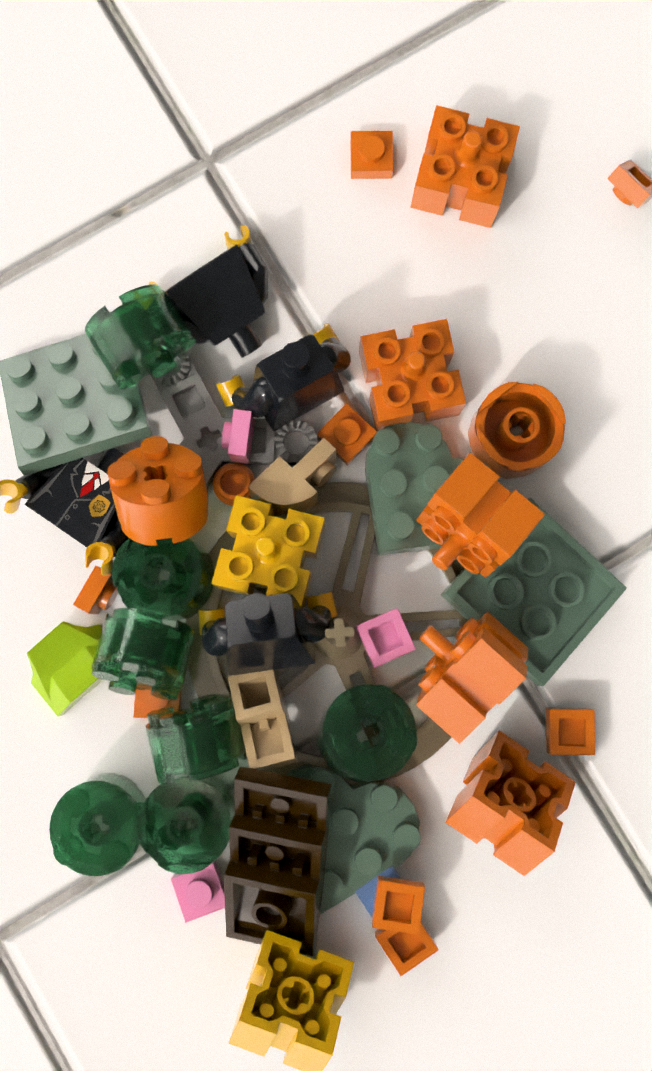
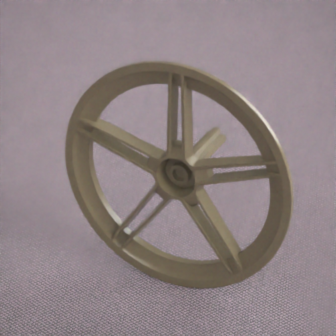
M326 482L321 487H318L314 484L312 487L318 492V503L304 511V513L351 512L353 514L332 590L337 616L331 618L329 629H325L326 637L319 642L313 643L316 664L308 665L309 667L282 688V692L285 698L325 664L335 666L373 752L357 756L328 757L309 754L295 749L297 763L267 771L286 775L292 769L311 764L313 767L321 766L334 772H340L350 785L367 779H373L374 782H383L395 778L423 763L450 740L451 736L428 716L414 731L397 741L364 656L366 650L355 627L381 615H366L360 609L375 535L367 485L353 482ZM363 514L370 517L353 592L344 590L342 587L360 517ZM274 515V517L286 519L287 515ZM225 531L208 553L194 582L186 615L185 646L192 683L204 710L221 735L247 758L241 726L236 720L232 696L222 675L218 656H212L205 651L199 629L198 610H218L224 591L211 583L221 548L232 551L235 543V538H232ZM439 549L426 551L433 557ZM456 558L447 570H442L449 584L464 567ZM254 588V592H253V593H261V594H263L262 592H260L259 590H257L256 588ZM306 598V602H305V606H304V607H306V608L309 609V607H308V602H307V598ZM457 610L400 613L404 622L459 618V627L438 629L444 637H454L458 630L468 621ZM424 631L409 632L412 641L420 640V636ZM288 668L275 669L277 677L284 673ZM360 671L389 742V746L382 749L349 677Z

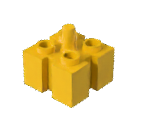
M236 495L226 528L229 535L235 538V543L232 551L221 548L211 584L218 589L245 596L253 594L255 587L266 589V596L289 593L293 594L301 607H304L312 574L311 571L303 569L306 557L317 559L325 530V518L292 509L288 510L286 519L274 517L275 512L271 504Z
M267 930L256 954L246 985L247 992L240 1005L228 1044L265 1057L269 1047L272 1046L285 1051L282 1064L301 1071H323L333 1056L342 1017L336 1014L346 999L354 962L320 949L314 959L299 954L301 942Z

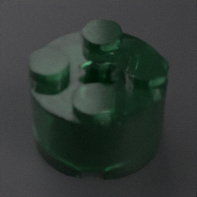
M156 284L140 286L118 296L122 305L111 312L104 305L90 318L85 326L84 331L90 343L119 389L133 386L142 377L152 373L154 378H159L169 373L177 366L174 358L190 349L196 342L169 296Z
M130 538L126 540L119 548L112 567L113 583L117 587L125 606L138 615L162 621H178L197 614L198 610L208 600L213 588L211 584L214 576L213 561L206 550L191 538L174 544L172 538L156 540L158 546L140 544ZM161 570L170 571L168 580L159 578Z
M136 608L114 609L112 617L109 613L105 616L91 667V674L99 679L110 681L108 689L115 693L135 695L136 689L151 690V695L157 698L176 700L178 699L179 690L184 685L195 632L189 625L177 620L175 628L162 623L164 614Z
M358 685L341 693L326 708L319 724L318 747L329 768L344 778L357 782L382 780L401 770L415 751L417 746L416 722L407 703L385 685ZM360 722L365 728L371 726L374 729L375 734L371 737L373 745L368 740L362 742L358 740L356 734L362 730Z
M206 695L190 700L191 708L174 712V707H166L147 713L149 723L145 725V730L158 783L176 784L174 775L184 773L188 775L189 782L198 781L238 767V758L246 761L247 755L240 724L236 720L234 705L230 697L216 699V695Z
M187 770L169 776L149 794L138 815L137 833L140 845L158 863V866L171 873L191 874L205 869L223 853L229 842V826L235 814V803L224 781L203 771ZM185 811L190 812L191 818L197 819L192 829L187 828L186 821L179 820Z
M115 773L95 775L65 792L52 812L49 825L50 841L56 861L79 874L87 876H103L122 869L142 847L149 835L152 824V810L147 797L145 798L137 784L130 778ZM102 815V823L110 825L106 831H102L100 825L95 823L97 816Z

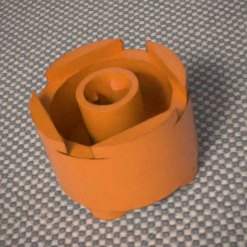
M518 382L505 383L488 394L471 420L468 438L472 453L501 478L511 479L527 476L545 465L561 449L564 441V424H566L565 412L557 397L543 386ZM519 425L523 432L520 435L514 436L509 429Z
M152 436L144 439L140 447L127 452L108 467L109 485L122 531L133 541L144 545L158 546L156 540L172 538L173 544L182 542L194 536L207 522L209 501L202 460L191 449L182 445L168 443L164 437Z

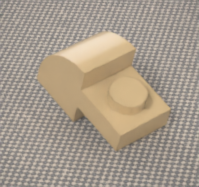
M323 438L293 468L279 456L248 486L251 499L271 504L275 512L274 515L277 516L281 514L287 515L289 509L300 512L310 509L318 503V492L312 486L314 484L318 487L324 485L337 469L334 466L337 464L336 448Z
M275 670L228 677L236 720L241 726L249 768L267 771L297 763L298 760L289 725L291 722Z

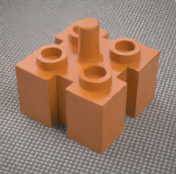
M436 105L410 208L443 216L446 206L461 210L460 221L491 228L501 204L508 176L506 172L513 157L520 126L486 118L483 128L467 124L470 113Z
M447 319L412 325L410 336L398 340L395 329L360 336L359 356L365 383L376 381L377 386L371 387L369 397L375 430L377 432L390 425L411 422L416 413L424 412L425 420L429 422L458 416L465 407L466 400L459 369L447 371V367L455 353Z
M469 453L436 491L416 521L422 525L423 533L430 540L442 545L432 557V562L436 567L441 570H447L457 558L458 562L466 570L473 574L480 573L486 578L514 554L544 517L545 513L516 489L511 493L497 481L500 476L472 453Z
M488 611L478 621L471 617L454 636L457 640L455 644H452L433 626H429L420 636V640L435 655L425 665L424 670L426 673L418 683L423 690L420 692L416 706L459 744L486 719V714L496 704L500 705L527 676V665L525 662L528 660L529 648Z
M499 730L472 758L463 779V783L467 786L456 796L445 823L476 844L483 838L494 844L495 850L493 855L525 876L555 852L563 822L557 819V817L568 809L576 782L546 761L539 767L529 761L527 757L530 751Z

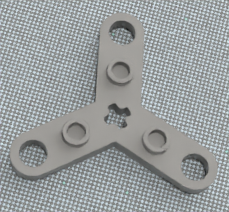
M160 344L148 356V371L184 437L180 445L191 449L201 457L207 489L222 464L239 462H232L228 456V449L222 448V437L217 440L218 448L214 451H211L207 446L200 448L198 444L204 440L202 433L206 430H210L213 435L218 433L222 435L225 421L232 422V418H222L184 348L177 344ZM176 356L182 361V367L176 376L165 377L159 373L158 366L163 358ZM254 418L255 425L249 464L271 465L280 456L289 465H296L318 444L317 433L311 425L301 420H293L273 432L266 419ZM302 432L308 437L309 446L302 454H291L284 447L285 438L290 433Z

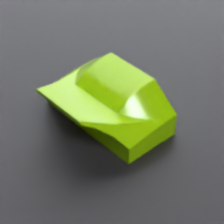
M65 621L56 626L26 653L33 672L31 684L58 717L63 716L129 658L101 624L84 627Z

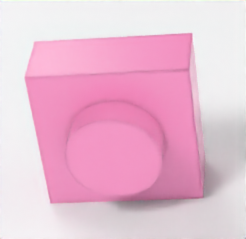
M233 409L232 422L225 421L222 448L228 449V456L232 462L250 463L255 425L252 411Z
M398 608L355 626L373 668L416 650Z
M215 859L176 873L171 877L185 923L225 908L224 883Z

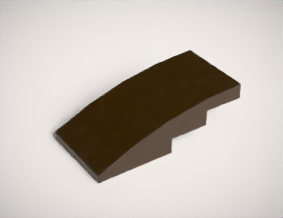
M239 767L234 778L235 814L229 826L230 861L224 873L226 937L261 945L266 931L269 930L301 942L299 954L314 956L326 866L332 784L248 767Z

